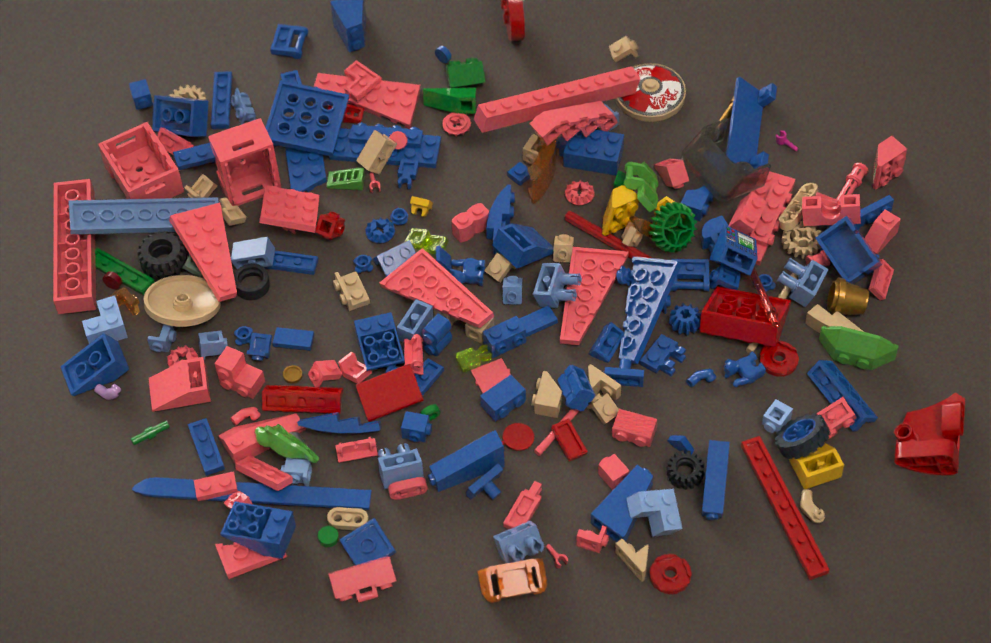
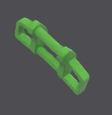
M627 162L625 164L626 178L624 179V185L628 189H637L638 200L649 212H652L657 208L658 194L656 193L658 187L657 175L646 162L641 164Z

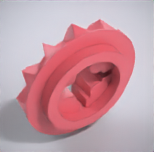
M451 113L443 119L442 125L444 131L448 132L449 135H464L465 132H469L471 120L466 114Z
M581 180L579 182L573 181L572 184L567 185L565 190L566 199L575 205L589 203L594 197L593 185H589L588 181L585 183ZM578 189L582 190L580 196L578 194Z
M186 345L181 348L178 346L176 350H171V354L167 356L169 367L183 361V359L179 360L180 356H185L186 360L198 358V354L193 347L188 348Z

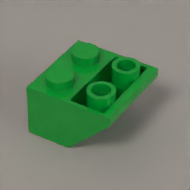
M476 57L467 58L466 62L462 63L459 60L448 61L449 65H445L450 88L485 82L483 62Z

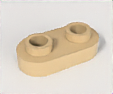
M336 507L331 509L327 515L329 525L342 530H356L369 521L366 511L357 508Z

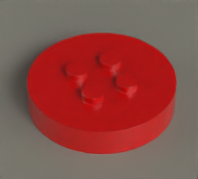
M500 0L501 8L504 10L503 20L504 24H506L509 41L524 40L525 21L522 0Z

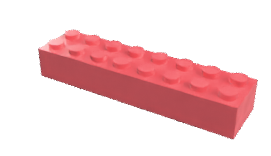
M91 179L54 183L53 302L58 314L96 310L95 234H70L69 201L95 200Z

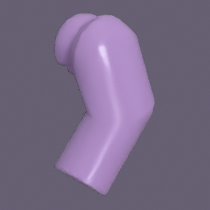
M98 384L94 392L106 400H112L119 396L121 388L113 384L111 388L107 389L103 385Z

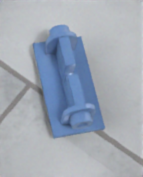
M236 88L235 94L231 98L232 106L236 110V117L241 125L245 121H254L256 114L253 107H251L252 104L248 94L245 92L240 93L239 89Z

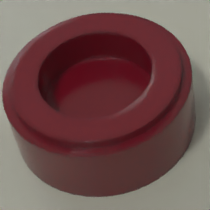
M109 271L104 275L103 282L109 288L117 290L122 284V279L117 273Z

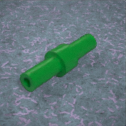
M164 421L154 427L150 426L144 429V432L130 439L133 445H136L146 439L150 440L156 437V434L170 428L167 421Z

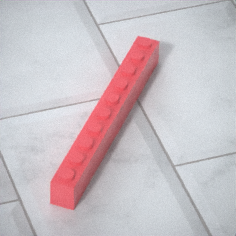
M631 66L479 104L474 121L481 132L484 133L533 120L543 111L596 101L604 102L635 94L641 78Z

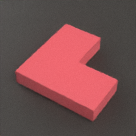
M357 60L344 70L345 75L354 80L344 89L345 93L349 94L357 102L382 82V77Z

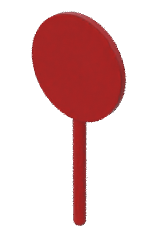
M514 423L505 428L503 441L501 442L512 450H526L534 442V432L525 424Z

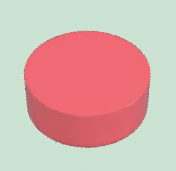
M395 131L389 137L397 143L395 149L400 150L407 145L408 139L403 132Z

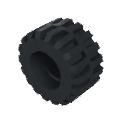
M159 231L154 235H148V238H144L142 240L143 243L139 244L137 253L143 273L155 281L180 275V272L185 271L182 267L187 259L186 250L180 237L175 236V233L171 232L168 234V231H163V233ZM168 254L167 257L157 258V257H159V256H161V255Z

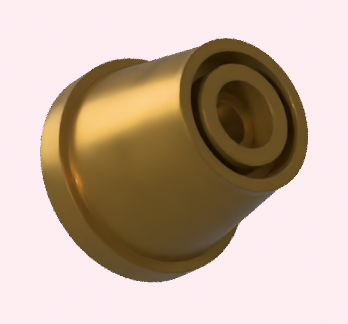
M837 278L836 281L832 282L828 293L827 310L830 311L831 315L836 311L841 314L863 315L867 308L869 291L847 282L844 278Z

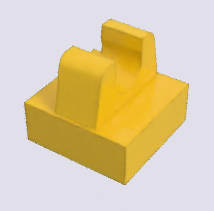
M411 197V213L416 215L417 210L422 209L421 216L426 217L429 209H432L433 202L419 197Z

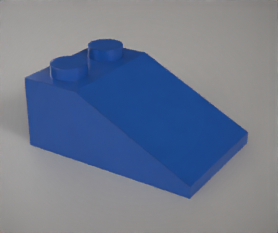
M154 95L152 130L159 132L160 128H165L179 135L207 136L209 100Z
M105 333L60 366L72 396L94 389L98 384L105 385L115 381L129 370L119 342Z

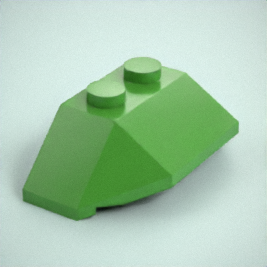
M822 326L819 341L834 361L857 366L861 369L873 370L895 360L899 347L881 336L843 326Z

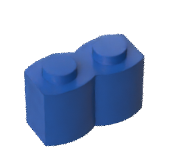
M439 313L422 330L424 350L429 355L436 357L452 341L451 323Z

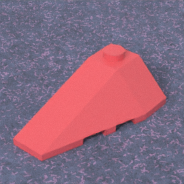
M295 413L235 426L218 435V438L233 462L236 463L250 455L255 457L270 449V447H263L257 442L255 435L257 427H265L266 425L274 427L280 424L287 432L298 433L306 430V427L298 426L300 418Z

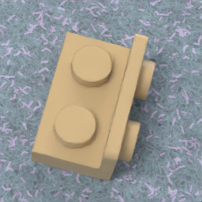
M338 272L334 273L335 280H333L335 290L340 291V300L343 305L347 306L349 311L370 304V299L357 272L340 277Z

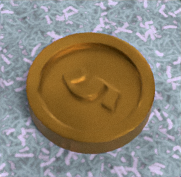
M296 365L288 366L283 371V378L287 383L294 384L302 379V370Z

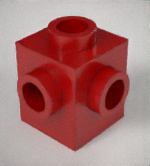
M331 211L327 214H321L317 221L315 232L330 240L340 237L345 230V219L341 218L340 214Z

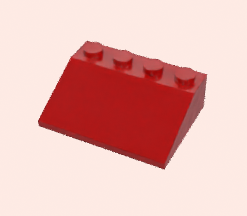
M717 286L701 311L700 332L711 336H723L727 339H739L747 343H759L767 347L776 346L785 324L791 300Z

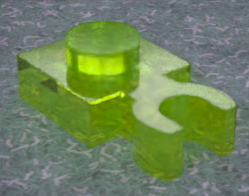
M487 345L480 346L477 351L471 347L455 354V358L463 373L481 366V360L489 361L492 359L491 352L483 354L488 351Z

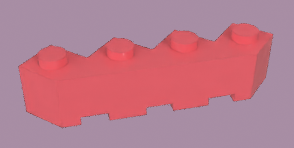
M601 101L543 111L529 124L537 135L549 145L559 135L568 141L579 131L585 137L589 136L597 128L601 131H609L618 121Z

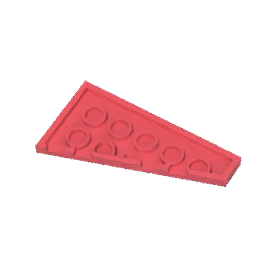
M318 73L314 87L346 94L344 89L354 80L348 76ZM382 81L358 102L349 96L348 104L352 103L357 107L364 108L366 112L378 117L384 116L389 118L391 122L401 123L405 128L410 129L421 87L416 84Z
M216 203L170 215V223L218 302L236 297L237 290L221 204Z
M423 248L379 283L384 289L413 301L417 299L427 303L439 312L478 328H481L494 317L493 312Z

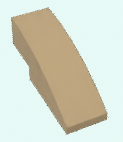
M817 304L807 312L805 324L819 333L822 326H843L864 332L838 311L831 315Z

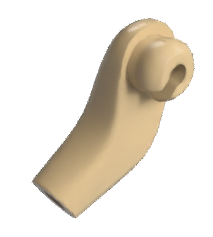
M808 489L802 490L800 502L802 512L814 523H822L825 519V513L813 503L812 491Z

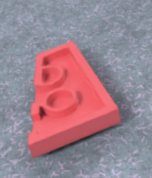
M233 542V545L225 546L222 543L215 544L228 579L281 560L280 558L263 556L236 542Z

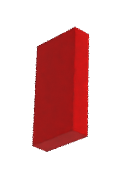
M569 418L551 426V430L569 462L587 454L588 451Z

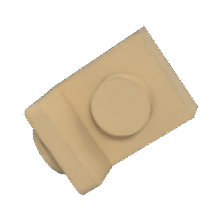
M532 134L523 147V160L536 166L540 164L539 150L541 145L539 144V136Z

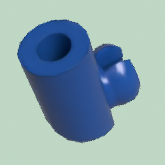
M710 368L697 370L686 380V383L693 387L704 378H706L707 382H712L716 379V375Z

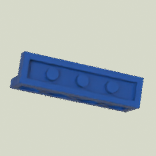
M819 360L807 373L831 404L842 397L845 399L856 415L855 422L849 426L852 431H858L865 422H875L878 419L832 361Z

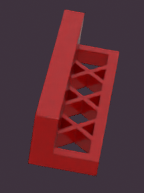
M266 385L262 391V410L341 413V398L344 394V388Z

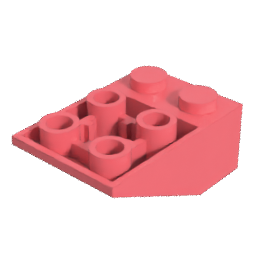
M203 357L183 360L149 378L152 412L211 402L207 369Z

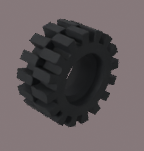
M683 450L680 451V455L676 452L674 457H670L667 465L668 480L671 481L673 486L677 484L678 489L681 486H684L683 490H687V486L693 489L694 484L698 486L699 482L702 481L704 463L701 457L697 458L695 452L691 455V451L687 450V454H684ZM683 465L690 466L693 472L689 475H684L678 472V468Z

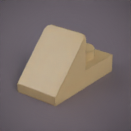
M592 364L588 366V380L595 395L601 390L603 394L608 393L611 398L617 400L621 396V385Z
M621 539L616 542L615 553L641 582L644 581L649 545L636 552L630 543L627 544Z

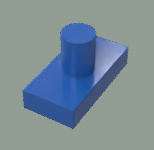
M621 359L619 368L605 367L604 373L620 385L643 387L644 370L631 369L630 359Z
M497 464L468 487L466 492L468 498L472 500L484 490L492 500L496 499L502 492L493 482L501 476L503 468Z

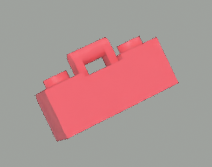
M389 556L328 573L335 599L340 598V601L351 599L352 594H356L358 603L377 598L376 587L380 586V589L392 587V582H396ZM371 586V591L360 594L359 589Z

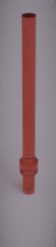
M754 267L750 277L765 308V315L771 321L773 327H778L780 322L777 317V310L772 306Z

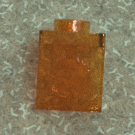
M126 287L115 291L109 296H115L118 306L124 304L133 316L140 312L138 307L140 302L135 294L131 295Z

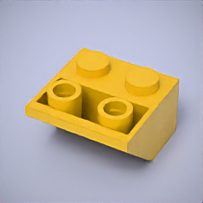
M625 185L612 190L603 216L602 234L604 236L625 228L629 222L633 223L639 200L637 193L632 189H628Z
M826 443L822 447L817 448V451L814 453H809L808 456H801L799 459H789L804 489L842 477L844 463L837 450Z

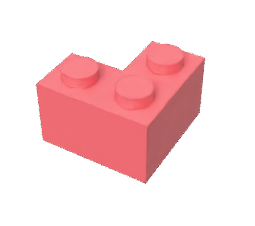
M226 346L215 362L220 385L227 390L236 391L243 397L254 399L265 383L263 371L246 364L244 353Z

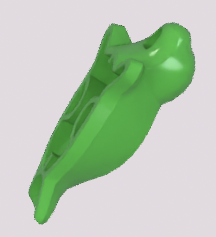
M280 424L274 427L266 425L265 427H257L255 429L256 440L261 446L270 447L286 458H305L312 463L319 461V457L306 444L287 432Z

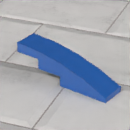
M339 412L304 418L298 421V426L334 433H364L380 431L382 428L380 420L361 424L360 416L340 420Z

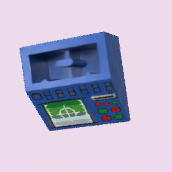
M723 225L709 260L720 265L722 264L741 274L751 276L758 259L756 239L727 225Z

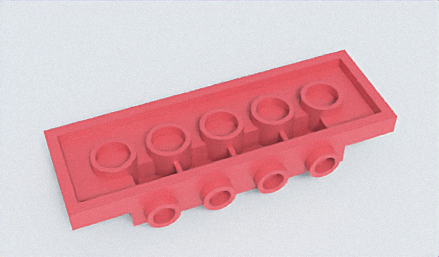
M767 170L758 174L751 192H754L767 202L755 229L748 234V236L756 239L758 259L755 264L759 266L768 246H772L775 235L773 234L775 231L778 232L780 228L779 217L786 209V204L791 202L793 195L791 192L796 180Z

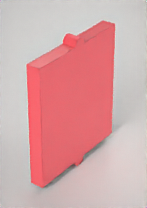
M502 358L471 370L476 381L475 385L479 386L482 394L511 375L510 369H507Z

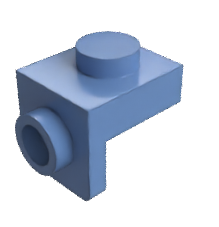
M517 276L503 278V304H521L522 278Z
M164 324L159 337L148 336L147 341L150 349L156 352H169L172 342L176 340V331H174L173 326Z

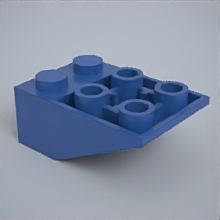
M513 223L499 228L493 242V246L516 268L554 254V247L533 227Z
M391 312L354 321L359 348L367 371L404 362V356Z
M234 501L221 531V536L263 556L283 559L296 528L293 511Z

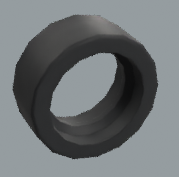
M254 263L245 264L234 273L237 294L241 298L256 300L263 297L269 291V276L263 266ZM248 276H259L263 280L260 285L253 288L241 286L242 280Z

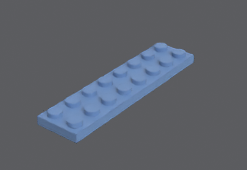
M218 197L69 201L70 234L176 232L169 221L170 215L218 203Z

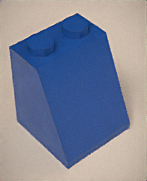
M364 0L330 1L333 25L349 53L365 47L366 11Z

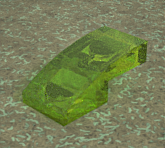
M411 228L405 242L410 240L413 248L418 250L423 248L431 254H436L437 246L445 250L449 242L446 236L430 235L429 230Z

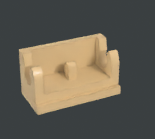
M374 130L356 161L368 171L380 174L397 143L387 135H382Z

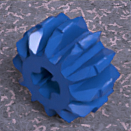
M682 303L681 307L676 305L674 310L670 312L669 324L672 326L673 331H678L679 335L686 333L688 336L690 332L695 334L697 329L700 328L701 313H699L698 307L692 308V304L685 306Z

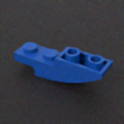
M507 185L499 193L489 212L486 227L487 239H493V242L498 229L509 225L510 218H514V207H511V203H515V192H511V185ZM493 246V254H497V253L501 254V253Z

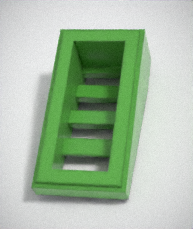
M364 168L329 172L327 188L363 190Z

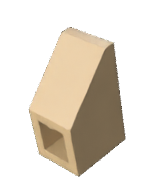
M543 371L542 378L537 380L536 389H538V392L533 395L532 406L535 408V414L558 418L562 404V391L549 373Z

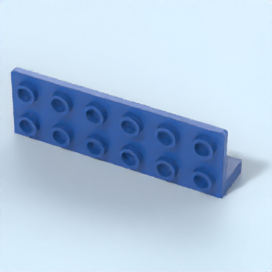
M738 77L735 85L726 160L750 177H754L766 170L768 166L769 154L763 151L757 155L762 110L764 106L776 100L777 86L771 83L758 90L743 78Z

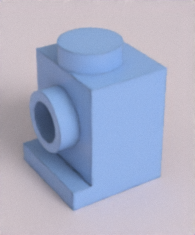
M775 399L763 415L762 424L765 430L770 433L781 431V428L791 420L793 408Z
M286 458L285 465L281 466V471L292 476V484L304 483V486H309L312 474L311 462L306 459Z

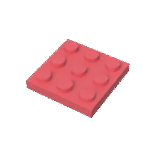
M265 185L259 223L315 233L320 195Z

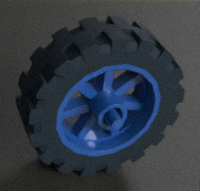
M805 414V416L796 417L794 421L791 420L787 425H784L781 431H778L776 434L775 443L785 458L799 459L801 456H808L809 453H814L817 451V448L822 447L824 442L829 439L830 429L820 414Z

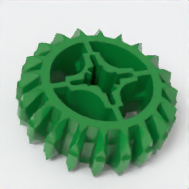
M668 202L665 206H660V211H654L656 216L651 217L653 224L649 225L652 228L649 233L653 235L651 240L655 242L657 247L663 251L673 253L675 251L681 252V248H687V243H692L691 237H696L693 232L698 230L694 227L697 221L694 219L695 214L691 212L692 209L682 203Z

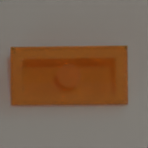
M630 216V221L641 234L653 237L649 233L652 230L649 226L653 224L652 222Z

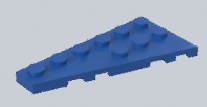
M633 256L632 263L634 266L630 273L632 281L631 286L628 287L625 309L627 318L623 324L625 332L624 337L621 339L620 360L627 358L631 360L632 364L639 363L680 270L681 264L678 261Z

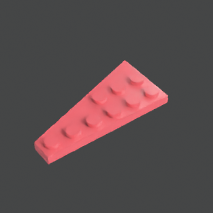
M573 247L569 274L580 273L582 281L580 286L567 285V289L576 290L577 298L576 301H565L560 344L580 345L616 280L617 271L626 262L629 252Z

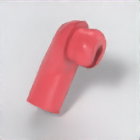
M256 407L243 408L233 415L230 420L236 426L249 416L254 421L261 414L257 411Z

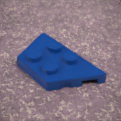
M285 147L291 189L309 192L316 186L327 182L323 154Z

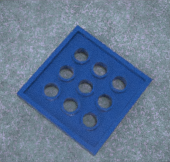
M280 80L265 127L274 145L333 157L349 102V94ZM296 98L298 101L292 103L289 99ZM312 101L315 105L308 106L306 103ZM325 105H330L333 108L330 110H326L323 107ZM287 112H291L294 115L291 117H286L284 114ZM309 116L311 117V119L305 121L302 119V117ZM325 119L328 121V123L321 124L319 123V121ZM288 127L289 130L284 132L281 131L280 128ZM300 130H304L307 133L305 135H299L297 132ZM322 134L324 137L317 139L315 135Z

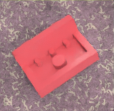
M843 397L816 413L817 415L820 414L830 429L829 439L835 436L840 428L851 426L856 419V415Z

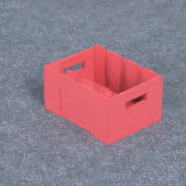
M261 118L208 136L218 168L216 172L219 184L232 206H239L262 198L265 185L282 188L274 146ZM259 186L263 187V189L249 193L247 195L243 196L242 192L251 190L253 188Z
M148 122L98 144L105 168L112 179L116 180L126 199L173 198L184 192L179 169ZM135 136V138L116 146L117 143Z

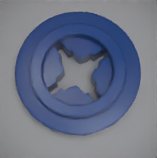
M380 217L379 220L373 219L371 223H367L365 232L370 241L384 243L392 239L395 234V227L388 218L384 220ZM377 227L383 229V233L382 231L380 232V230H377Z

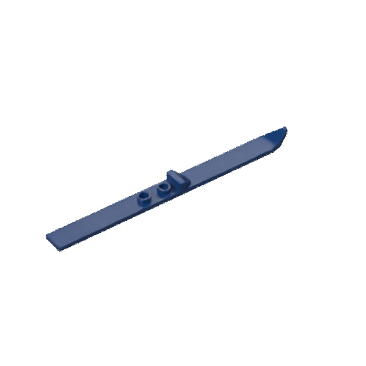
M147 478L132 488L134 492L144 496L197 500L194 480ZM236 482L237 490L247 495L252 503L369 510L372 494L371 490L288 485L277 491L265 484ZM232 494L206 500L226 501Z

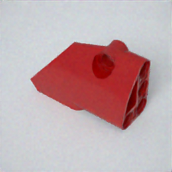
M954 393L937 404L907 412L903 423L894 430L897 438L894 463L900 467L924 474H957L960 436H963L965 398Z

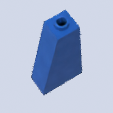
M496 430L430 465L428 479L431 486L435 485L437 491L440 492L482 476L497 464L502 468L505 467L504 446Z
M709 440L702 516H706L708 520H718V518L723 516L730 442Z
M636 465L591 513V524L600 531L602 526L607 527L606 534L615 542L621 539L626 542L637 518H630L626 498L637 492L651 490L653 486V475L646 468Z

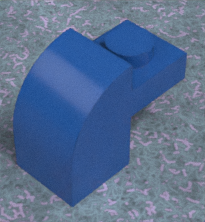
M723 216L709 220L702 228L701 247L703 250L709 248L711 254L723 225L729 226Z

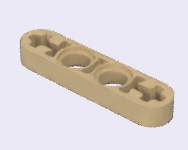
M807 183L800 188L779 217V224L782 230H792L799 224L803 218L802 197L815 196L816 192H818L817 184Z

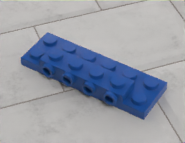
M358 123L357 125H352L351 129L341 128L333 157L329 156L330 160L357 162V158L374 130L388 137L393 132L400 131L407 136V145L400 150L394 149L386 164L400 165L401 159L419 161V167L436 168L441 136L423 135V130L417 127L402 129L398 125L389 128L384 127L382 124L367 126L365 123Z

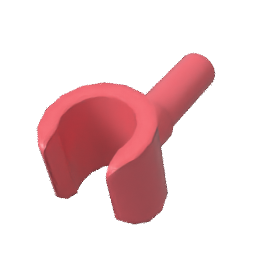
M373 172L369 173L371 179L370 192L373 193L372 188L377 187L380 192V183L375 181Z
M550 544L546 546L553 555L557 568H561L558 560H563L567 564L568 558L566 555L558 554Z

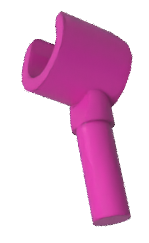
M781 130L780 136L776 135L778 145L785 144L794 151H798L799 148L787 139L785 131Z

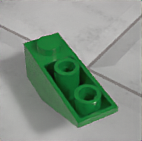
M423 88L424 106L459 114L476 113V88Z

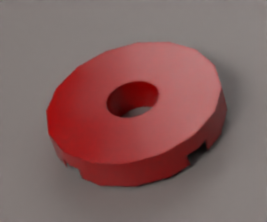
M778 341L776 346H764L761 350L760 363L764 365L766 372L770 375L784 377L792 374L798 366L799 356L797 350L787 342ZM782 356L784 360L777 361L774 357Z
M664 554L656 558L650 568V581L662 593L677 594L684 591L690 583L691 567L685 559H681L675 554ZM672 570L676 573V576L667 577L665 572Z

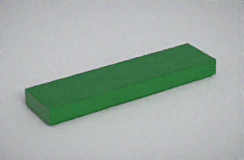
M95 249L96 269L105 274L109 271L117 273L122 279V284L141 295H144L146 290L155 283L153 278L103 250Z

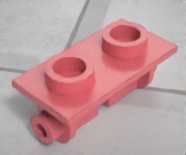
M415 334L411 340L404 339L405 365L411 364L415 374L423 375V339L419 334Z
M369 437V439L343 444L340 442L339 445H335L338 463L378 456L375 438Z

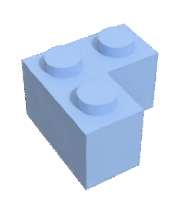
M115 296L97 301L101 316L82 321L89 344L103 333L117 341L128 338Z
M674 489L642 491L626 498L630 518H649L652 537L671 535L682 529Z

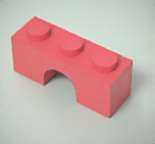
M860 194L840 195V203L835 207L825 206L822 203L821 196L802 197L803 226L834 225L845 216L851 218L854 224H861Z

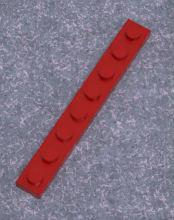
M757 436L741 442V447L809 580L829 574L830 569L761 437Z

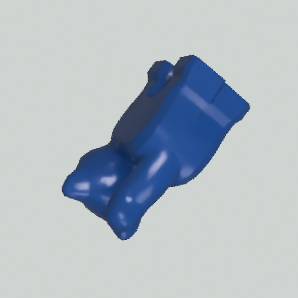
M467 258L461 260L453 259L451 261V264L455 267L463 266V272L450 269L451 275L461 284L476 283L479 286H483L485 260Z
M752 351L748 356L742 357L737 361L727 359L724 365L725 378L738 372L741 378L733 382L734 387L751 384L764 376L766 368L762 363L756 366L754 360H757V356Z

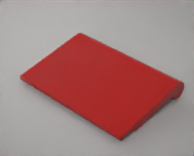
M411 364L356 384L369 422L424 401Z

